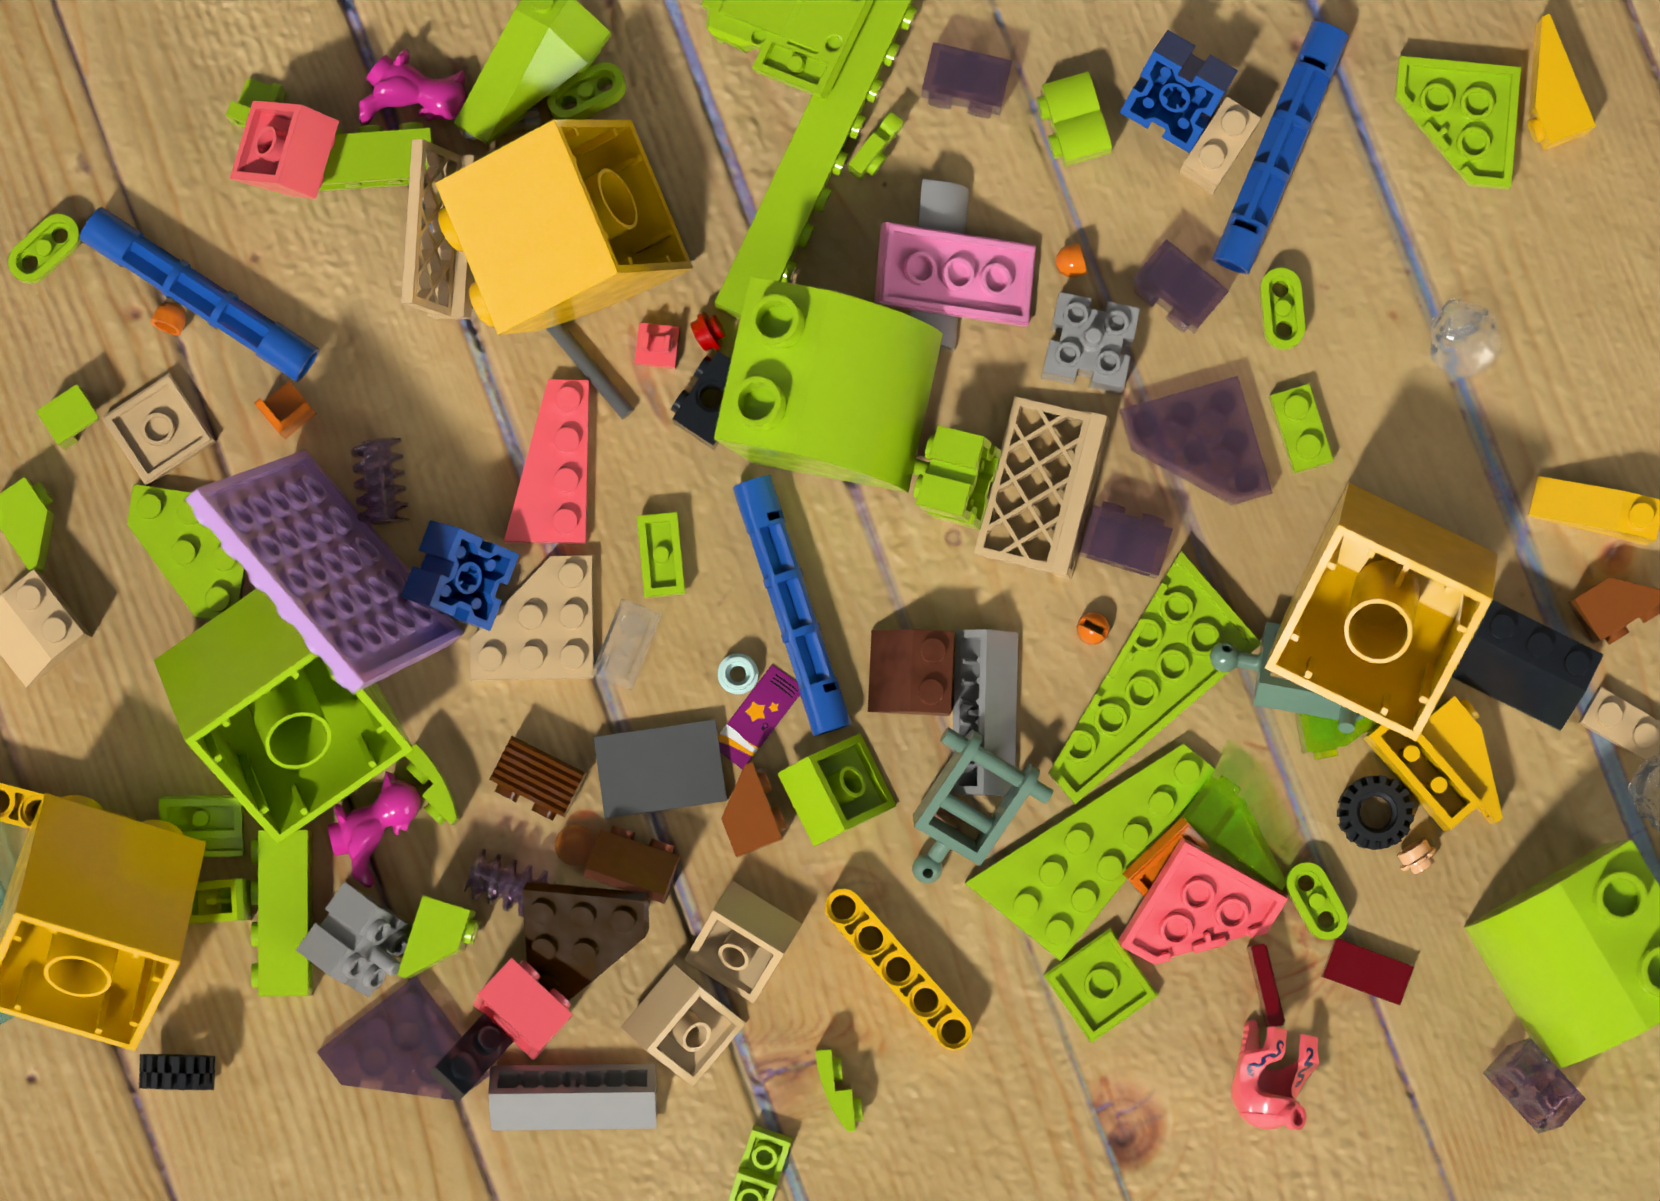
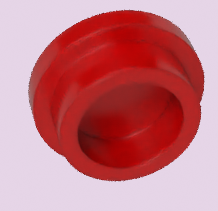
M704 311L697 314V320L691 322L690 326L701 348L704 351L712 348L715 350L722 348V338L726 336V333L717 316L709 317Z

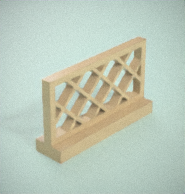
M415 139L412 140L401 303L428 312L427 317L433 319H471L472 303L469 296V288L474 281V276L464 252L454 249L441 231L438 212L444 207L435 183L481 158L475 155H459L426 140ZM426 161H427V164H428V169H427V170H426V167H425V162H426ZM433 182H434V185H435V188H436V189H435V193H434L433 188H432V183H433ZM423 201L426 207L425 210H423ZM430 223L432 224V227H433V234L431 233V230H430V227H429V224H430ZM420 240L423 246L422 251L420 250ZM428 263L430 266V276L426 267ZM418 283H419V286H420V289H421V290H420L419 293L417 294V287H418Z
M1014 396L1000 449L1002 456L994 483L991 484L988 496L989 501L974 550L975 555L1052 573L1062 578H1072L1111 426L1108 416L1093 412L1088 414ZM1021 408L1037 411L1045 425L1024 437L1017 425ZM1045 414L1058 417L1049 422ZM1066 419L1083 422L1079 437L1065 446L1053 429V427ZM1049 430L1060 449L1039 461L1028 442ZM1016 431L1020 440L1012 444ZM1024 445L1035 464L1014 476L1007 464L1009 454ZM1076 447L1074 458L1072 460L1070 455L1068 454V451ZM1064 454L1071 466L1069 477L1053 485L1043 466ZM1039 469L1050 488L1029 500L1018 482ZM1006 470L1011 479L1002 483ZM1015 485L1025 503L1004 515L997 504L999 493ZM1066 486L1062 500L1057 491ZM1054 494L1061 505L1059 516L1043 524L1033 506ZM1029 509L1040 528L1019 540L1008 521ZM996 510L1000 518L992 523ZM1004 524L1015 543L1001 551L985 548L989 532ZM1056 525L1052 539L1047 530ZM1043 533L1051 545L1047 562L1030 559L1022 545ZM1019 548L1023 557L1009 553Z

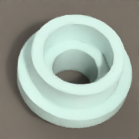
M745 654L729 655L719 665V683L724 690L731 694H745L751 691L758 681L757 665L753 659ZM735 667H742L746 671V677L741 682H735L730 677V672Z

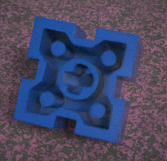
M1167 30L1153 50L1140 74L1141 77L1134 85L1119 113L1147 129L1152 122L1166 129L1162 138L1190 153L1206 129L1238 70L1211 54L1206 61L1192 54L1196 47L1194 44Z
M430 520L418 550L426 554L421 568L412 566L401 597L423 607L436 610L438 613L459 622L491 631L502 600L495 598L500 583L508 585L519 554L497 544L483 541V538L458 527Z

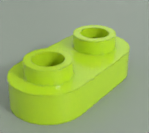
M609 62L597 63L586 69L579 76L576 74L558 87L559 91L549 99L547 98V104L554 119L584 120L618 102L625 94L626 81L622 71L615 64ZM604 85H612V87L609 90L601 91V88ZM569 103H576L574 108L564 109Z
M53 214L45 218L11 250L8 256V267L13 276L26 284H36L43 281L79 247L81 243L79 240L81 230L78 224L65 214ZM60 230H66L68 232L67 240L63 243H56L55 234ZM31 257L37 258V267L31 271L26 270V260Z
M1275 268L1263 277L1259 286L1263 334L1267 343L1277 350H1290L1301 342L1306 330L1302 286L1295 272L1287 268ZM1277 283L1283 284L1287 290L1286 295L1283 297L1276 296L1272 291L1273 285ZM1283 323L1290 327L1291 333L1288 337L1278 335L1276 331L1278 324Z
M1310 862L1299 863L1293 866L1286 875L1285 888L1307 930L1312 936L1320 940H1332L1339 937L1347 927L1348 916L1326 873L1320 866ZM1303 875H1307L1312 879L1313 885L1309 891H1303L1299 888L1298 881ZM1324 911L1332 916V924L1327 928L1322 927L1318 922L1320 913Z

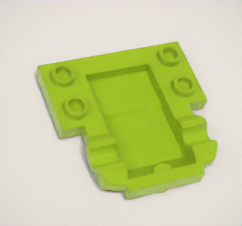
M703 0L701 6L708 11L706 28L718 43L729 44L744 53L754 49L760 51L752 66V69L757 74L826 100L874 0Z

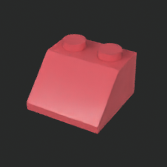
M253 101L230 179L291 197L316 199L318 190L324 180V170L330 150L335 143V133L339 121L301 104Z
M511 958L477 994L473 1006L482 1014L485 1013L514 1041L513 1043L534 1061L571 1019L573 1014L568 1010L571 1004L556 989L553 988L548 992L538 983L537 980L540 978V975L527 962L522 960L518 964Z

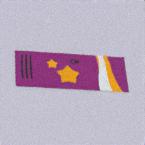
M772 664L719 733L720 753L743 770L744 765L750 762L800 696L798 683Z

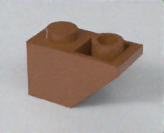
M1609 577L1568 601V604L1593 643L1605 639L1608 645L1629 633L1626 627L1627 624L1637 618H1640L1645 623L1660 614V589Z
M753 762L744 765L721 818L737 858L783 840L780 831L787 829L779 806L770 808L765 793L772 791L764 768L755 770Z

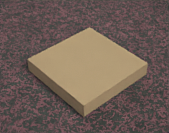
M170 373L101 418L146 486L152 485L216 442Z

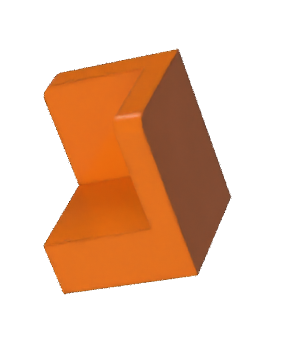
M290 381L265 401L259 398L254 402L256 407L285 440L317 414Z

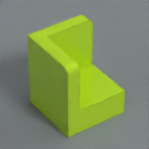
M248 78L238 103L231 101L225 116L231 124L245 128L253 101L282 103L286 91L282 85L275 82L271 86Z
M78 384L36 410V413L57 445L65 450L79 441L75 435L99 420L98 414L87 399L88 395Z

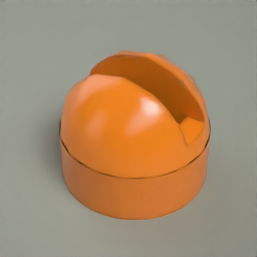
M1079 243L1062 248L1056 256V267L1066 277H1078L1087 274Z
M164 302L157 307L150 322L154 327L165 333L179 336L186 323V312L179 303Z
M1088 612L1077 623V635L1081 641L1088 645L1100 644L1109 634V621L1099 612ZM1088 620L1104 628L1102 635L1084 627L1085 621Z

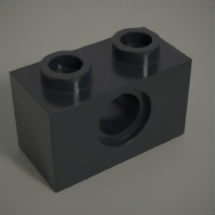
M719 351L716 352L712 359L706 356L693 375L698 381L690 393L683 390L671 407V411L676 413L672 418L673 423L713 450L719 444V442L714 440L721 405L714 409L707 408L701 403V397L708 389H718L724 395L731 359Z

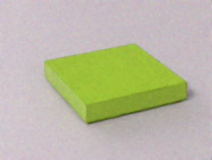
M1111 928L1043 975L1090 1043L1159 996L1128 951L1117 942L1118 937Z

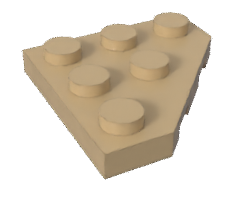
M592 555L550 556L498 610L491 631L480 628L470 638L471 681L594 679Z

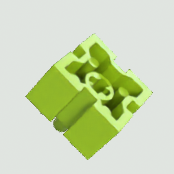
M938 425L936 434L929 437L925 448V458L931 461L915 460L912 474L918 476L914 486V498L917 499L915 504L922 510L927 511L935 519L980 530L989 498H987L990 484L994 483L1002 451L996 446L991 445L992 443L984 436Z

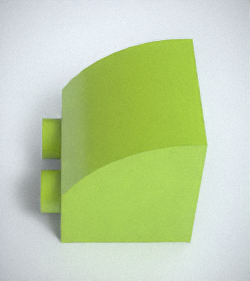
M750 276L714 440L756 465L909 493L943 333L917 318L860 298L831 290Z
M256 588L154 659V663L184 741L278 844L414 749L377 682L353 694L349 689L341 686L333 677L332 669L327 663L308 649L304 637L295 626L286 622L279 615L277 606L265 592Z
M1632 840L1603 843L1464 927L1549 1069H1559L1586 1060L1660 1023V886Z

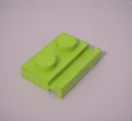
M234 795L160 796L158 799L159 820L167 821L177 826L185 836L205 841L206 847L203 857L244 856V806Z

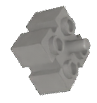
M1059 292L1050 331L1060 333L1059 341L1050 340L1048 343L1041 378L1073 385L1076 375L1091 378L1089 384L1091 389L1121 394L1125 386L1130 356L1120 354L1122 345L1130 347L1134 340L1140 308L1107 302L1104 311L1090 308L1092 298Z
M344 882L325 908L330 913L321 925L317 923L313 925L296 951L330 977L343 984H348L354 990L370 997L374 990L384 982L386 973L390 976L398 973L401 963L392 955L398 957L405 951L413 926L382 903Z

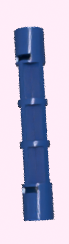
M1321 21L1311 22L1212 257L1214 262L1224 268L1241 274H1249L1349 38L1347 33L1331 24Z
M99 207L90 216L81 231L80 241L118 266H124L159 289L161 294L167 298L171 297L208 321V324L213 328L220 329L255 352L257 357L294 381L299 382L307 374L318 356L320 350L318 347L281 323H275L240 300L238 295L223 289L191 268V265L186 261L179 260L143 236L142 232L105 208Z
M771 475L757 477L735 485L732 488L764 578L763 583L768 591L779 624L783 643H785L799 686L798 690L813 736L823 735L852 725L838 679L834 675L820 632V624L817 623L803 580L802 569L799 568L785 525L786 520Z

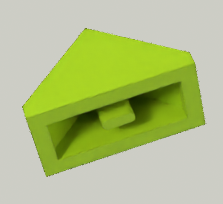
M238 878L197 883L189 924L252 920L250 879Z

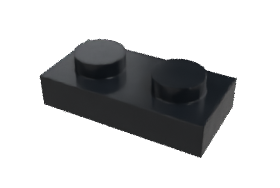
M483 1013L429 1073L460 1101L514 1041Z

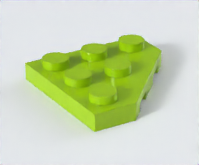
M1399 56L1394 99L1468 186L1505 190L1511 188L1521 67Z
M133 484L127 525L196 618L212 620L241 600L246 570L238 560L231 558L223 550L221 541L214 532L196 519L193 513L194 509L186 501L192 492Z

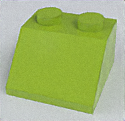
M861 733L807 756L777 773L814 847L897 806Z
M422 895L397 976L413 978L465 951L467 944L474 945L481 921L475 920L477 911Z

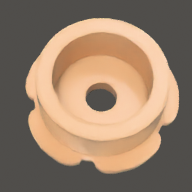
M1426 838L1408 845L1397 854L1403 864L1400 867L1401 870L1411 869L1413 874H1417L1427 869L1435 862L1432 856L1437 851L1436 847H1431Z

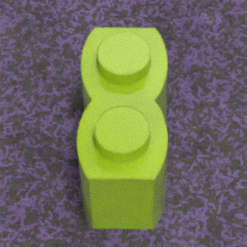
M1089 71L1043 84L1041 86L1042 96L1036 97V104L1041 120L1049 119L1053 131L1052 135L1047 136L1053 158H1061L1063 166L1067 167L1111 154L1112 145Z

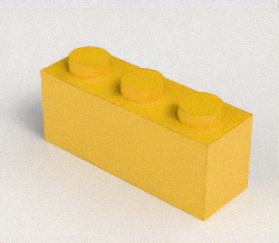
M1378 724L1363 737L1443 831L1452 830L1482 804L1422 733L1418 740L1414 741Z

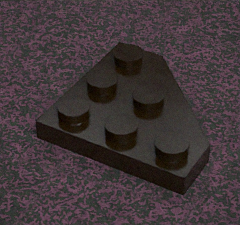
M526 882L522 889L527 963L540 975V978L537 980L538 983L548 992L553 988L556 989L568 1001L642 941L650 929L648 893L538 882Z

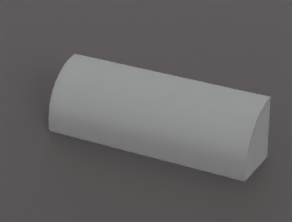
M922 179L918 227L966 234L970 190L965 186L955 183ZM910 310V316L935 327L943 333L940 349L956 350L958 317Z
M991 629L955 630L953 730L964 737L971 730L978 732L983 736L980 744L981 747L1015 767L1018 633ZM971 760L952 788L951 794L1005 796L1012 787V784Z
M656 1064L509 1065L490 1067L488 1098L491 1131L657 1129Z

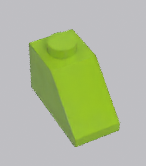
M23 477L0 493V529L29 572L34 569L42 573L45 569L55 517L49 504L54 500L40 481L34 484L28 478Z

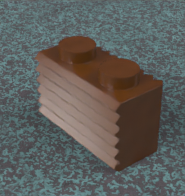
M511 736L489 780L498 784L494 792L514 802H517L521 795L535 802L531 809L532 811L553 821L556 814L564 818L566 817L587 773Z

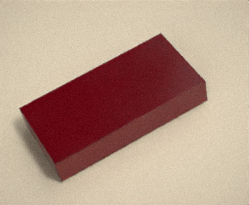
M1335 938L1321 977L1400 1006L1414 966Z
M1265 944L1248 946L1247 951L1265 1026L1268 1028L1284 1025L1285 1018L1268 947Z

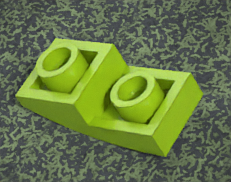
M415 743L412 746L414 750L405 755L411 762L406 768L423 785L428 780L433 783L422 795L428 802L424 809L440 825L447 820L451 825L455 826L460 821V817L450 787L430 756L420 745Z
M831 1048L815 1050L820 1080L832 1110L847 1132L856 1131L855 1122L863 1121L861 1096L853 1097L852 1088L835 1090V1082L843 1081L841 1057H832Z
M753 1125L728 1201H772L793 1138Z

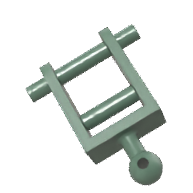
M1266 622L1259 654L1241 652L1234 644L1229 642L1218 643L1212 648L1210 662L1216 670L1230 672L1237 667L1253 670L1257 673L1253 705L1339 720L1338 730L1343 733L1353 732L1355 721L1365 717L1286 678L1270 676L1271 671L1265 669V665L1281 624Z
M948 727L941 736L940 742L954 749L955 752L913 813L914 827L936 840L928 853H923L914 860L912 872L915 878L925 884L938 880L943 871L941 862L950 849L981 866L1028 795L1044 804L1051 798L1053 789L1038 781L1040 770L1029 764L1021 771L981 747L980 744L983 736L978 732L971 730L964 737ZM971 760L1012 784V787L991 818L950 794V791ZM939 807L980 830L981 832L976 840L935 817L934 815Z

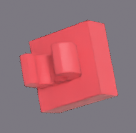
M639 322L635 365L676 369L680 327Z

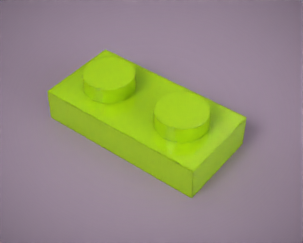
M1310 384L1270 395L1269 400L1292 473L1297 474L1332 463L1334 460Z
M670 512L637 516L644 598L685 595L678 513Z

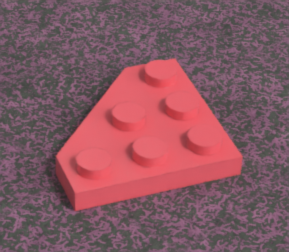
M1181 838L1117 942L1122 948L1154 965L1171 961V957L1192 951L1195 954L1227 945V941L1248 935L1252 938L1266 934L1288 898L1279 890L1190 841Z

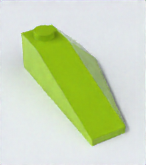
M521 0L512 13L455 119V126L488 145L527 116V111L546 96L549 99L559 91L558 87L576 73L579 76L588 69L611 37V32L577 0Z

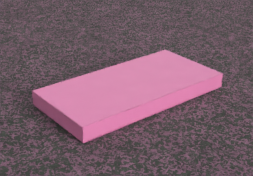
M882 223L874 303L898 309L1020 327L1029 326L1036 245L897 223Z

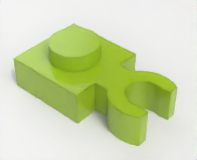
M890 112L877 131L872 133L850 161L848 172L860 181H862L867 173L874 176L885 163L887 156L883 153L888 144L903 128L902 124L904 121Z

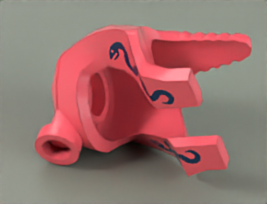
M1254 1019L1245 1023L1242 1034L1241 1051L1231 1085L1232 1102L1239 1116L1253 1127L1277 1129L1286 1126L1290 1130H1301L1306 1123V1112L1296 1098L1305 1081L1319 1066L1318 1037L1301 1034L1299 1059L1284 1068L1269 1070L1265 1067L1268 1064L1281 1060L1285 1054L1287 1030L1278 1027H1268L1267 1039L1261 1049L1258 1024Z

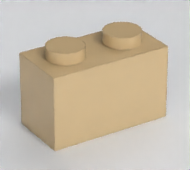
M1226 97L1184 161L1179 173L1213 195L1257 128L1261 118L1231 98Z

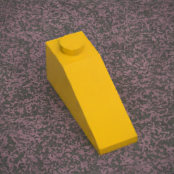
M1550 14L1542 16L1535 25L1529 102L1530 120L1527 121L1528 130L1535 143L1540 142L1544 151L1587 135L1596 127Z
M1537 476L1528 516L1648 545L1657 539L1660 526V499L1623 490Z
M1453 696L1431 713L1421 733L1482 802L1477 807L1480 813L1490 824H1495L1503 818L1482 728L1476 722L1479 714L1465 698L1459 701L1456 696Z

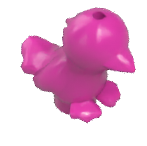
M404 48L395 61L388 55H384L366 77V80L374 86V90L359 102L358 120L361 125L367 126L372 121L375 113L382 108L404 107L413 104H420L423 107L420 109L418 116H426L427 121L455 119L468 97L464 87L466 79L464 71L446 78L433 79L426 77L418 69L408 64L410 60V51Z
M385 771L382 789L376 800L370 805L354 809L346 814L340 804H335L334 810L338 822L327 825L334 855L337 857L349 853L352 861L351 875L364 887L371 888L375 884L373 875L368 867L369 859L381 842L386 827L392 826L395 835H399L401 829L408 830L411 821L420 810L421 797L417 788L407 781L399 780L393 773Z

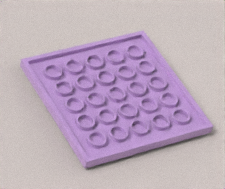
M306 450L197 488L186 499L194 509L193 513L196 519L214 532L220 539L223 550L231 558L239 561L249 573V579L252 584L270 597L276 604L279 615L286 622L295 626L304 637L308 649L327 663L332 669L335 680L344 688L349 689L352 694L452 645L464 634L452 618L401 597L410 570Z

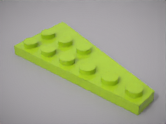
M1182 551L1178 554L1048 772V775L1074 805L1229 673L1216 670L1210 662V652L1216 644L1229 642L1234 644L1239 651L1252 653L1262 644Z
M1182 744L964 884L1056 959L1061 961L1127 880L1122 873L1166 832L1216 769L1185 744Z

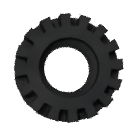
M1371 775L1356 780L1344 790V794L1340 796L1338 801L1339 810H1337V817L1340 820L1338 825L1341 831L1345 832L1346 838L1350 842L1356 843L1358 847L1363 849L1380 850L1398 844L1411 830L1409 828L1410 824L1414 822L1415 815H1412L1414 804L1408 797L1410 793L1406 788L1403 789L1399 785L1400 782L1383 775ZM1372 796L1383 798L1391 809L1389 822L1380 829L1366 826L1360 817L1362 803Z
M140 1054L139 1088L214 1090L215 1056Z

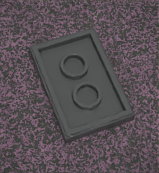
M716 720L593 737L605 819L727 801Z

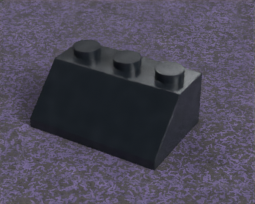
M1492 600L1451 678L1561 731L1585 694L1604 654Z

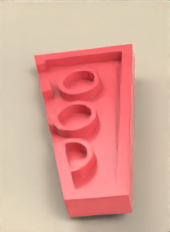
M548 379L506 530L505 543L586 544L589 380Z

